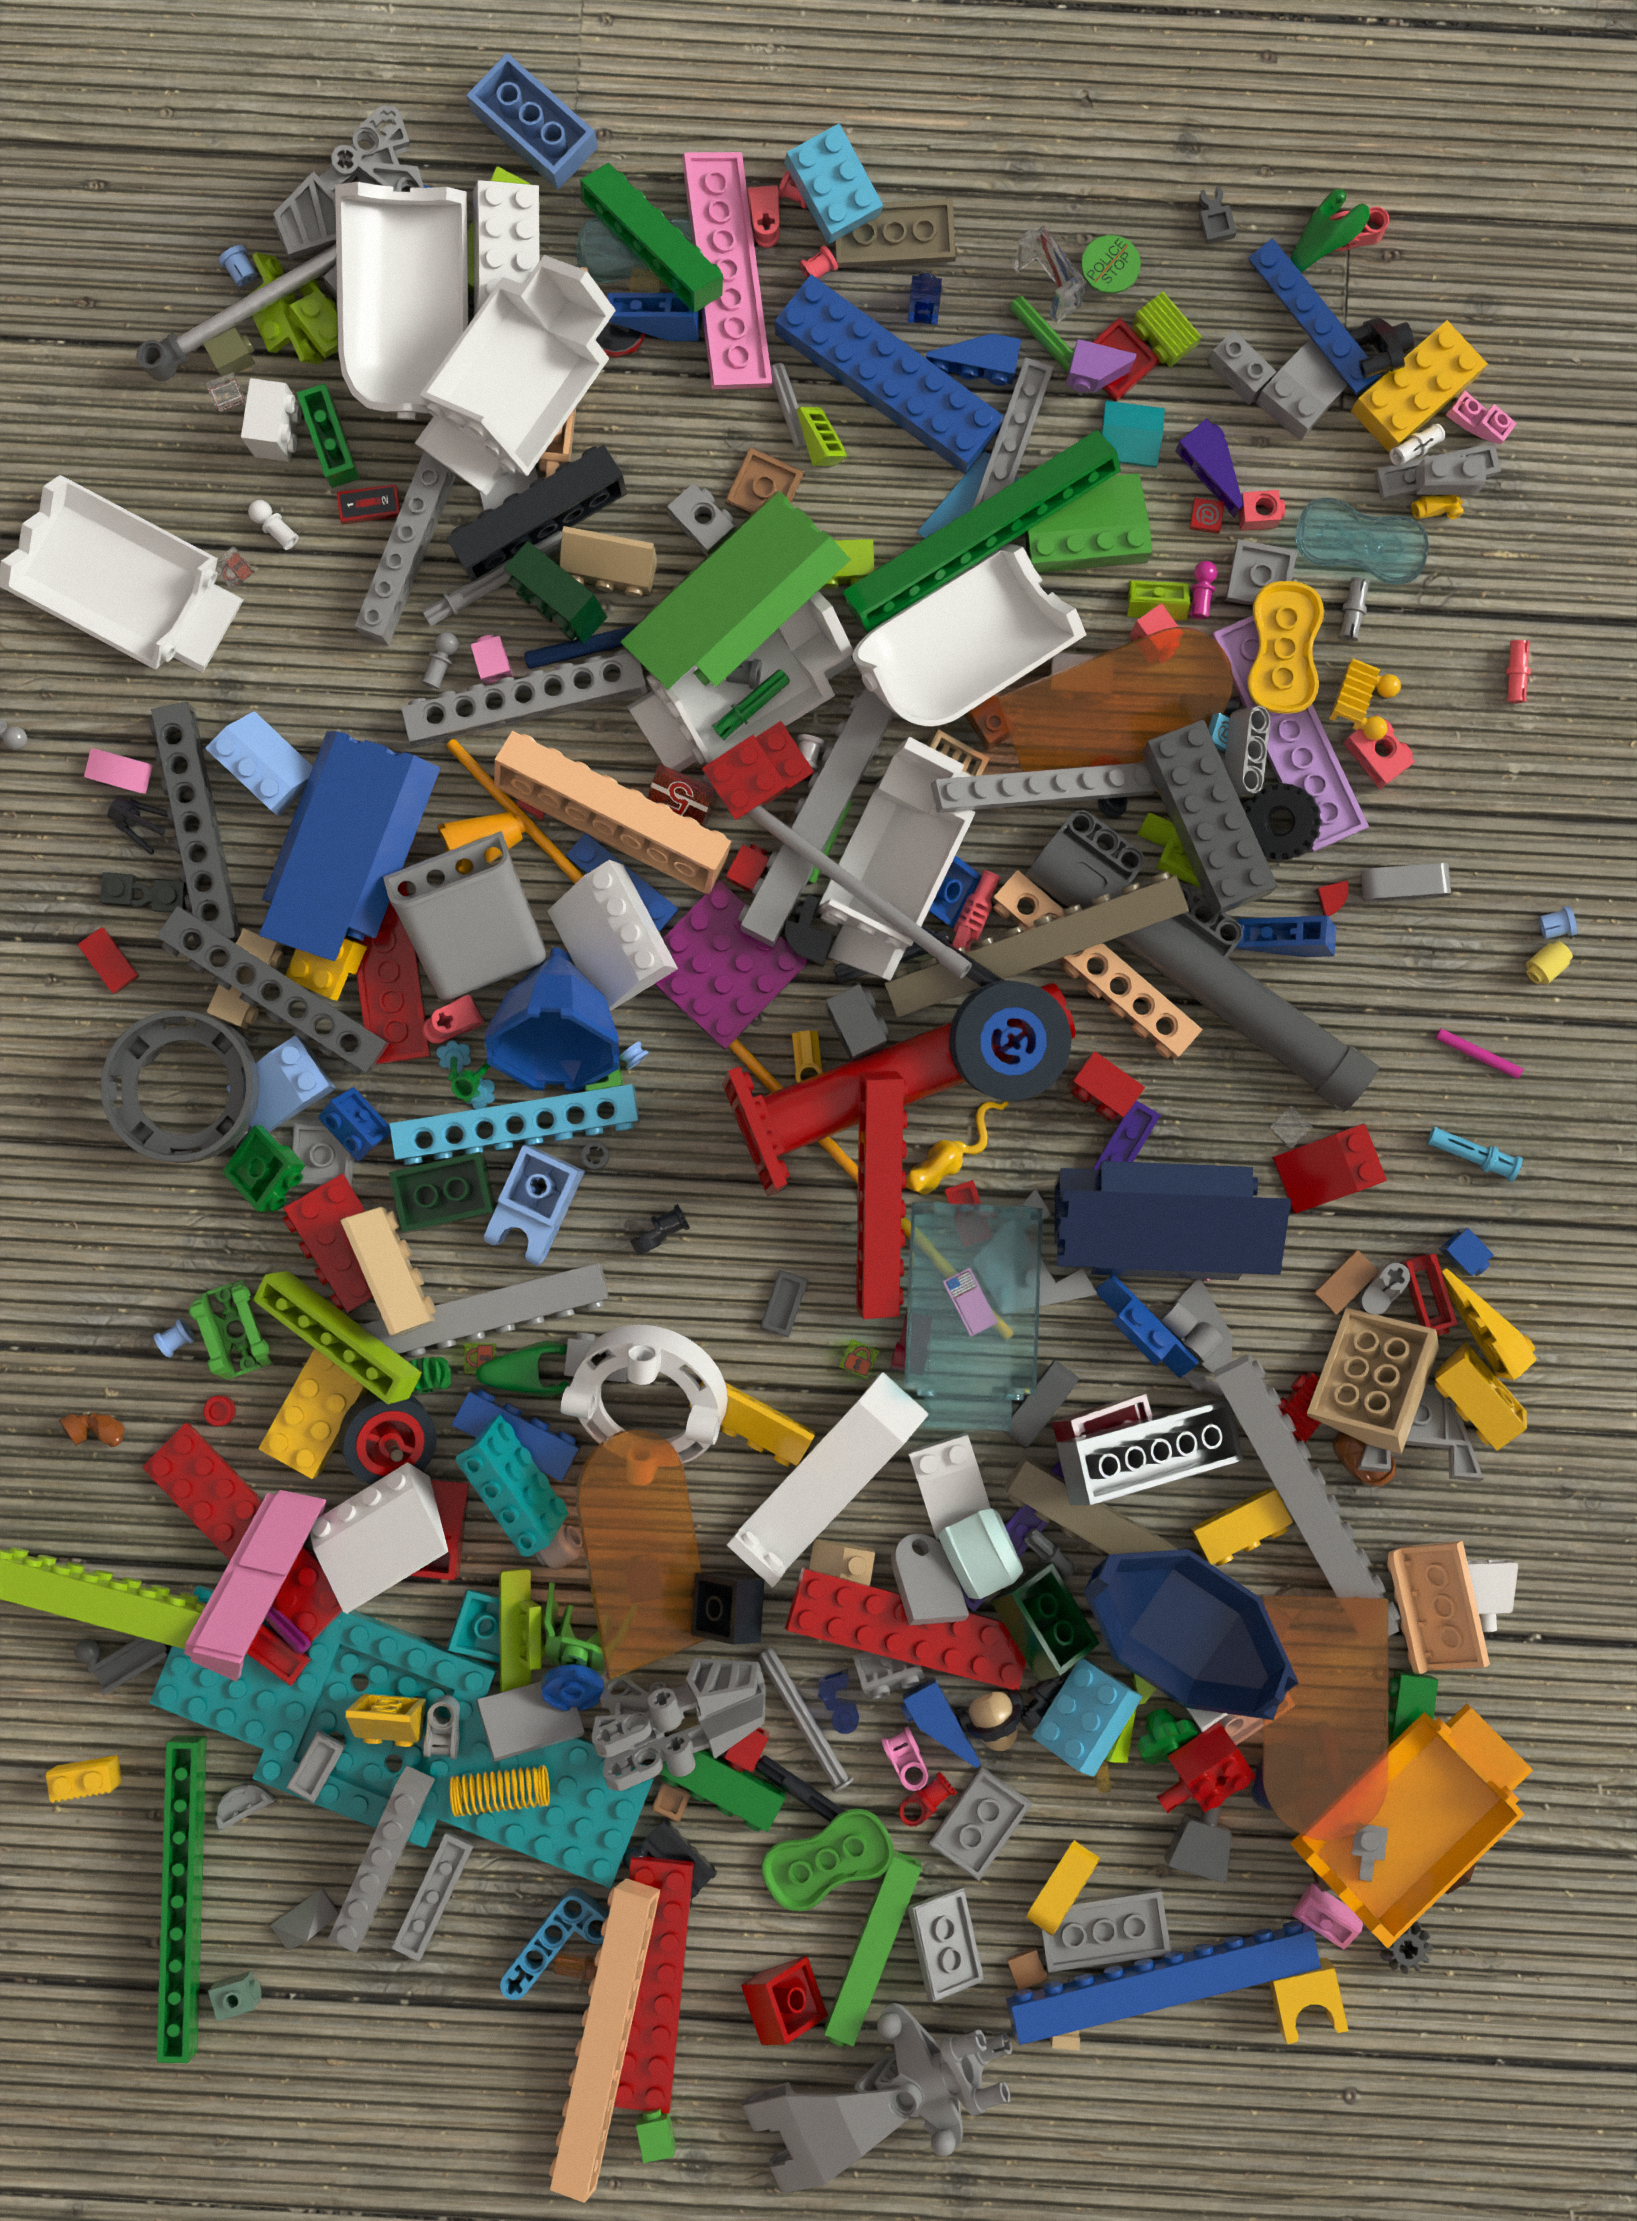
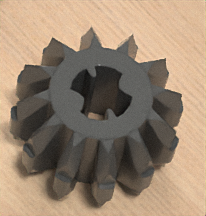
M1415 1921L1389 1948L1380 1940L1377 1941V1945L1383 1949L1380 1957L1383 1961H1389L1388 1966L1392 1970L1400 1967L1403 1974H1408L1410 1966H1412L1415 1971L1420 1972L1418 1962L1429 1963V1958L1424 1953L1432 1951L1433 1946L1426 1942L1430 1935L1426 1930H1421L1422 1925L1418 1921ZM1404 1941H1409L1410 1946H1406ZM1402 1944L1403 1946H1405L1406 1950L1402 1951L1400 1949V1945Z

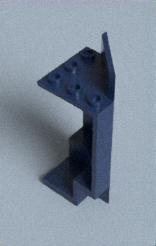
M1102 1161L1098 1169L1061 1168L1054 1185V1244H1057V1266L1090 1267V1275L1238 1281L1243 1273L1280 1275L1291 1199L1253 1197L1257 1196L1258 1178L1253 1177V1167Z

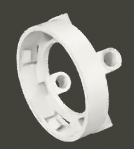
M627 1325L604 1333L591 1344L574 1375L571 1385L567 1386L563 1393L561 1414L578 1417L586 1431L600 1445L613 1454L625 1459V1479L634 1485H644L652 1480L656 1467L675 1466L689 1462L703 1454L710 1445H715L720 1425L727 1409V1389L724 1378L715 1362L693 1341L674 1331L657 1326ZM607 1350L613 1353L600 1361L596 1366L591 1361L592 1357L598 1353L601 1355ZM686 1364L705 1385L701 1387L697 1380L682 1366ZM628 1367V1379L638 1385L652 1383L659 1372L667 1375L684 1390L690 1401L692 1410L687 1421L686 1430L675 1437L662 1440L646 1439L627 1432L612 1420L604 1408L601 1398L603 1381L612 1372Z

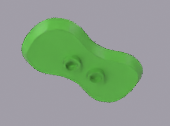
M851 1809L840 1813L823 1831L813 1837L783 1841L771 1847L763 1857L761 1871L767 1889L779 1905L790 1911H806L818 1905L831 1890L843 1883L870 1880L882 1875L892 1864L894 1847L886 1827L877 1816L864 1809Z

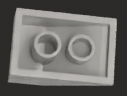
M1310 338L1265 386L1256 404L1302 441L1347 389L1348 385Z

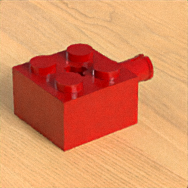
M1217 1722L1168 1756V1759L1180 1775L1178 1778L1179 1782L1156 1797L1167 1814L1190 1797L1192 1800L1195 1798L1204 1813H1206L1210 1809L1220 1806L1227 1797L1236 1791L1245 1789L1256 1777L1220 1722Z

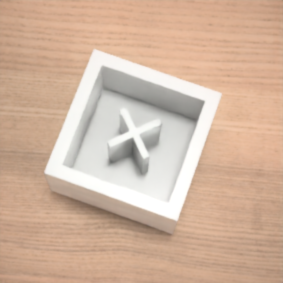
M250 378L241 438L255 458L290 462L291 454L295 453L297 449L295 427L296 423L299 424L301 421V405L298 404L295 395L292 394L286 383Z

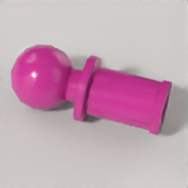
M1202 561L1195 566L1193 571L1194 578L1198 584L1191 586L1193 599L1189 616L1195 619L1209 618L1212 593L1215 592V587L1210 585V583L1217 576L1215 564L1211 561Z

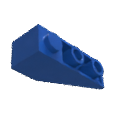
M991 333L928 351L926 359L945 373H956L968 380H975L977 378L987 379L994 385L1003 386L1006 383H1013L1021 339Z

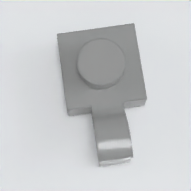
M1356 1822L1352 1855L1361 1856L1360 1880L1372 1882L1374 1859L1384 1861L1388 1828Z

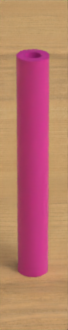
M1442 1028L1438 1030L1435 1036L1436 1040L1516 1079H1519L1523 1072V1068Z

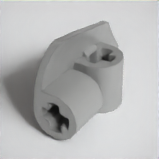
M1197 1279L1166 1311L1160 1322L1183 1342V1345L1209 1373H1215L1216 1369L1231 1362L1233 1336L1203 1281Z

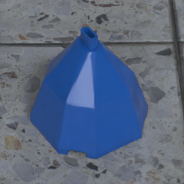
M558 947L552 948L548 958L506 993L485 1031L487 1064L532 1090L544 1091L546 1084L565 1085V1092H577L585 1088V1085H590L619 1069V1037L606 998L571 963L570 954Z

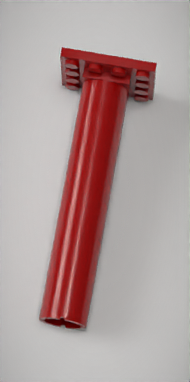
M1048 983L1039 987L1048 992L1060 1004L1070 1025L1071 1040L1074 1039L1076 1032L1070 1009H1066L1067 1002L1059 987L1055 983ZM1008 1019L1007 1025L1022 1029L1023 1031L1020 1034L1027 1036L1029 1044V1034L1025 1025L1019 1019ZM952 1022L764 1096L761 1094L752 1097L751 1093L754 1085L748 1071L742 1073L740 1066L728 1070L722 1086L767 1197L781 1191L787 1185V1178L790 1177L784 1160L778 1161V1158L786 1153L859 1125V1072L897 1071L907 1081L908 1097L903 1099V1107L965 1083L966 1081H964L955 1068L950 1054L949 1033ZM994 1030L991 1037V1047L995 1056L1001 1062H1011L1013 1055L999 1052L1000 1046L993 1044ZM1008 1034L1007 1038L1009 1041L1005 1045L1012 1047V1039L1015 1036Z

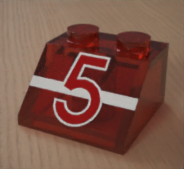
M660 763L656 769L647 799L655 803H663L669 806L673 812L683 817L687 816L695 819L704 828L718 801L715 788Z

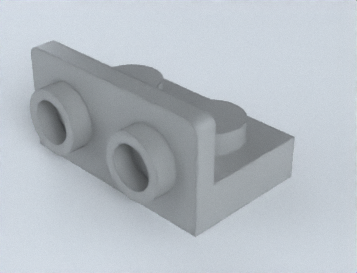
M866 1651L852 1656L866 1698L881 1699L888 1696L892 1690L901 1687L902 1689H911L919 1685V1681L925 1679L920 1665Z

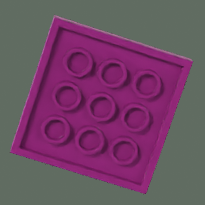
M719 880L712 888L710 894L706 893L663 938L678 969L653 985L723 1050H726L808 964V961L796 955L780 935L774 947H771L741 932L742 922L738 918L746 904Z

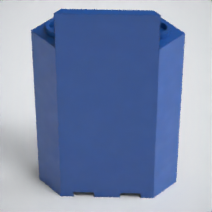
M327 731L262 897L263 901L271 905L259 936L331 961H336L345 935L363 941L364 937L376 938L390 902L383 877L402 870L440 767L406 752H403V754L395 753L389 750L387 746L368 740L364 742L358 741L343 732Z

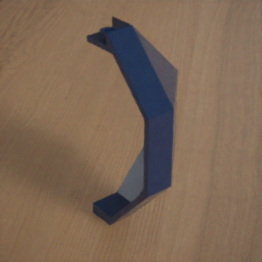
M1189 1549L1111 1554L1093 1569L1084 1594L1115 1661L1185 1708L1274 1720L1278 1705L1284 1700L1287 1691L1299 1682L1260 1597Z

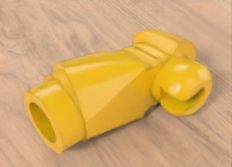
M1423 495L1417 501L1412 502L1411 511L1417 520L1440 516L1444 513H1447L1449 519L1454 520L1463 514V508L1461 507L1463 501L1458 495Z

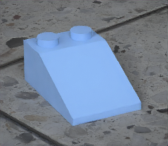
M293 1036L256 1063L260 1083L259 1099L250 1126L252 1128L254 1125L263 1126L269 1133L336 1089L307 1042L299 1036ZM228 1085L226 1088L230 1093V1085Z

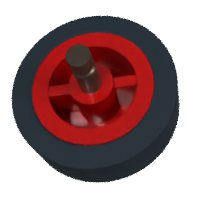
M370 1393L350 1407L340 1425L339 1445L344 1459L353 1474L370 1485L407 1462L423 1472L430 1463L436 1448L437 1438L434 1423L423 1405L413 1396L406 1400L386 1404L374 1393Z

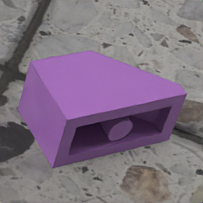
M1078 339L1072 353L1065 385L1071 386L1078 392H1096L1129 373L1136 354Z

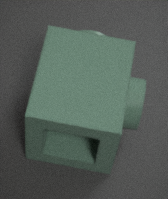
M252 1971L217 1981L208 1990L216 2021L253 2011L260 2002L259 1998L262 1995L260 1983L257 1979L254 1980Z

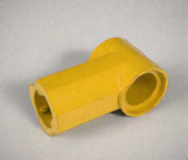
M807 1030L792 1033L796 1082L801 1081V1076L805 1071L811 1070L816 1072L817 1075L822 1073L818 1031Z

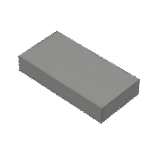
M319 1730L286 1788L314 1803L346 1745Z

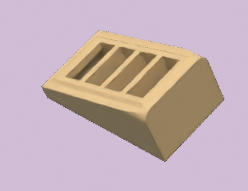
M939 729L931 733L926 743L927 746L935 750L938 743L943 744L940 753L947 755L950 748L954 749L951 758L958 761L961 753L964 754L965 757L962 761L964 767L962 771L971 776L982 775L990 759L989 757ZM973 758L977 761L970 774L966 770Z

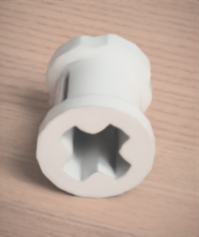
M799 734L797 739L800 742L798 748L813 771H817L818 765L816 761L820 747L824 746V740L812 735Z

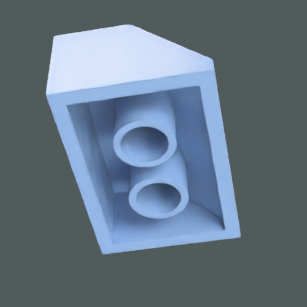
M255 711L226 726L205 748L278 817L304 791L313 768L303 756Z

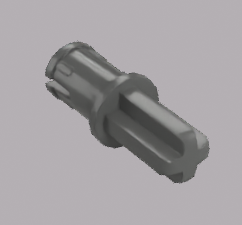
M1034 1528L1025 1533L1024 1543L1039 1556V1561L1042 1564L1053 1563L1062 1579H1066L1073 1574L1075 1564L1059 1551V1546L1056 1543H1051Z

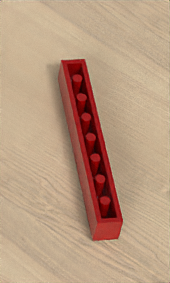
M897 1071L859 1072L856 1309L863 1319L899 1317V1306H903L904 1303L903 1289L900 1287V1277L904 1276V1262L900 1258V1251L905 1246V1234L903 1229H901V1218H905L906 1214L905 1202L902 1200V1189L906 1187V1174L902 1170V1159H906L907 1156L906 1142L903 1140V1129L907 1128V1113L903 1110V1099L908 1097L907 1081Z

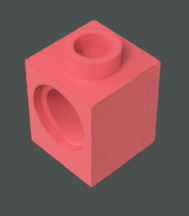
M1279 490L1242 493L1241 497L1244 505L1239 512L1240 531L1274 529L1278 526L1281 518H1284L1285 502L1280 500ZM1255 506H1265L1269 511V515L1259 514Z

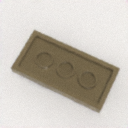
M953 199L882 202L884 206L879 217L835 240L838 268L955 262Z

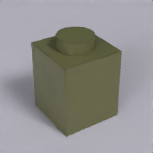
M235 327L203 343L217 371L224 380L256 364L250 354L255 349L246 334L240 336Z

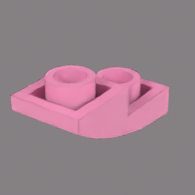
M1466 391L1456 399L1446 413L1447 417L1463 429L1499 445L1505 441L1517 424L1495 404L1487 410Z
M91 748L84 777L146 794L153 765Z

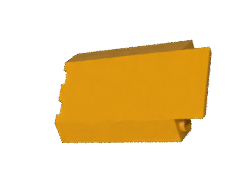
M1467 1703L1446 1724L1439 1717L1434 1721L1424 1712L1329 1804L1290 1845L1358 1916L1366 1927L1389 1948L1525 1815L1516 1805L1519 1798L1512 1791L1533 1770ZM1356 1822L1388 1828L1384 1861L1374 1859L1372 1882L1359 1879L1361 1856L1352 1855Z

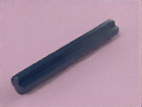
M637 625L592 635L585 644L576 639L527 651L524 653L526 665L529 669L622 647L624 645L621 641Z

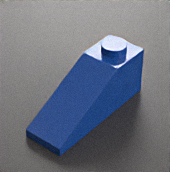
M608 293L607 299L616 310L609 319V322L667 341H699L702 319L700 310L694 313L674 293Z
M1328 915L1238 919V923L1243 930V936L1236 946L1239 950L1298 957L1335 956L1337 927Z
M935 1677L902 1694L904 1704L900 1707L908 1722L914 1720L919 1729L975 1768L981 1765L978 1755L962 1726L959 1724Z

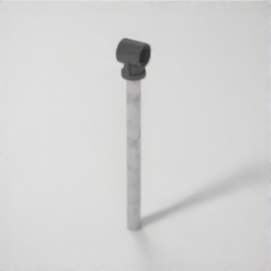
M336 244L183 335L177 337L174 333H171L160 342L156 340L144 342L137 350L136 358L138 363L153 379L157 381L169 380L174 376L178 365L190 360L188 353L202 346L204 342L224 333L332 269L337 264Z

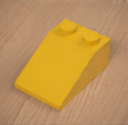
M363 1694L346 1710L345 1717L354 1737L363 1738L364 1743L380 1744L382 1740L395 1741L394 1744L397 1746L409 1747L413 1746L414 1742L418 1743L423 1737L426 1699Z

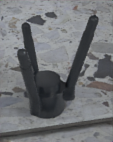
M117 797L110 805L107 817L116 822L115 827L125 832L149 854H154V850L128 826L133 827L138 823L159 835H163L164 830L141 818L139 810L168 817L167 810L140 803L132 798L127 801Z

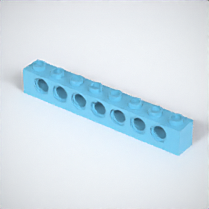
M633 1084L395 1122L390 1123L395 1160H404V1165L423 1163L422 1157L434 1156L435 1161L453 1158L452 1153L464 1151L465 1155L476 1152L483 1153V1148L494 1146L495 1151L512 1149L514 1142L525 1141V1145L531 1146L542 1144L543 1138L555 1136V1141L573 1139V1133L585 1131L586 1136L603 1134V1128L615 1126L616 1131L633 1129V1123L640 1122L635 1087ZM604 1103L613 1104L615 1109L614 1115L609 1119H601L598 1113L600 1106ZM574 1108H581L584 1111V1119L579 1124H571L568 1118L569 1112ZM543 1113H551L554 1117V1123L549 1129H542L539 1126L538 1120ZM519 1117L524 1123L523 1130L518 1134H512L508 1128L509 1122L513 1118ZM485 1122H490L493 1126V1134L487 1139H482L478 1133L479 1127ZM459 1127L463 1132V1138L459 1143L452 1144L448 1138L451 1129ZM429 1132L432 1135L433 1142L430 1147L422 1149L418 1143L421 1134Z

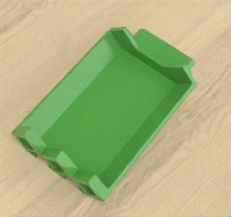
M776 491L645 614V619L621 643L668 690L693 666L696 668L693 672L703 685L706 686L710 683L712 686L717 687L851 559L824 530L820 532L813 524L811 518L798 507L795 509L783 493Z

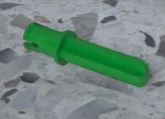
M778 669L736 706L732 704L730 706L732 709L713 724L712 728L725 741L743 723L747 725V720L785 688L790 683L789 677L784 671Z

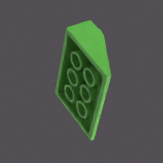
M1140 474L1115 475L1026 531V553L1037 573L1148 563L1152 554V544Z

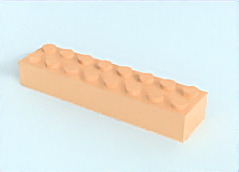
M512 731L495 758L494 787L704 894H710L726 866L731 841L721 832L716 830L710 831L700 826L695 819L687 816L683 817L673 812L669 806L663 803H655L645 798L638 790H629L619 785L610 776H601L592 771L586 764L579 761L574 762L564 757L560 751L538 744L529 735H520Z

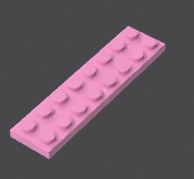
M742 152L684 153L682 164L693 246H698L703 256L712 264L717 265L723 274L722 296L701 309L712 390L770 388L772 385V375Z

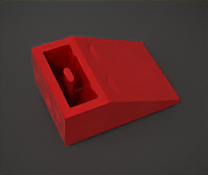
M430 1479L449 1552L410 1576L455 1580L460 1574L469 1483Z

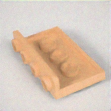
M1463 1541L1401 1546L1388 1553L1387 1566L1392 1574L1395 1587L1394 1598L1399 1605L1402 1619L1401 1630L1406 1637L1408 1661L1412 1666L1414 1674H1423L1430 1670L1485 1668L1490 1665Z

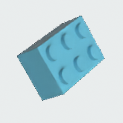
M840 123L786 152L784 164L827 244L834 242L880 216L884 205Z
M1082 1658L1076 1663L1032 1735V1738L1077 1771L1094 1777L1143 1696L1096 1663Z

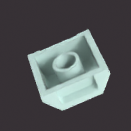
M993 1508L978 1511L949 1527H945L938 1534L949 1562L968 1598L982 1599L1013 1584L1023 1572V1567L1002 1518Z

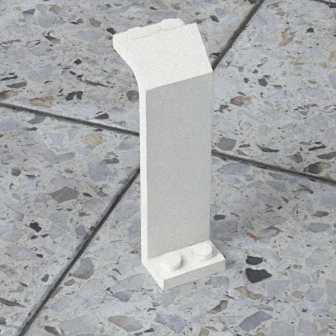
M884 1372L881 1375L879 1374L850 1410L735 1532L727 1546L773 1588L782 1578L786 1569L904 1445L928 1416V1413Z

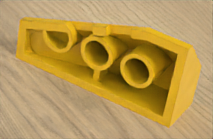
M1441 1268L1449 1298L1495 1375L1499 1378L1512 1380L1520 1377L1537 1360L1533 1354L1535 1347L1527 1335L1523 1336L1521 1332L1447 1268Z

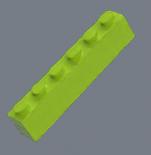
M289 1271L265 1274L253 1299L254 1302L386 1404L410 1398L422 1372Z

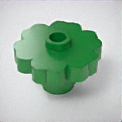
M1157 1709L1146 1716L1145 1720L1147 1723L1145 1728L1148 1734L1140 1738L1137 1748L1144 1763H1149L1150 1765L1158 1764L1161 1761L1168 1763L1170 1762L1168 1756L1197 1737L1198 1732L1194 1722L1187 1720L1176 1722L1174 1715L1170 1714L1168 1709Z

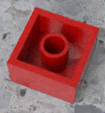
M1096 1051L1087 1057L1067 1085L1072 1089L1070 1094L1084 1104L1086 1101H1089L1097 1107L1095 1112L1109 1122L1111 1119L1118 1121L1124 1118L1145 1089L1142 1084Z

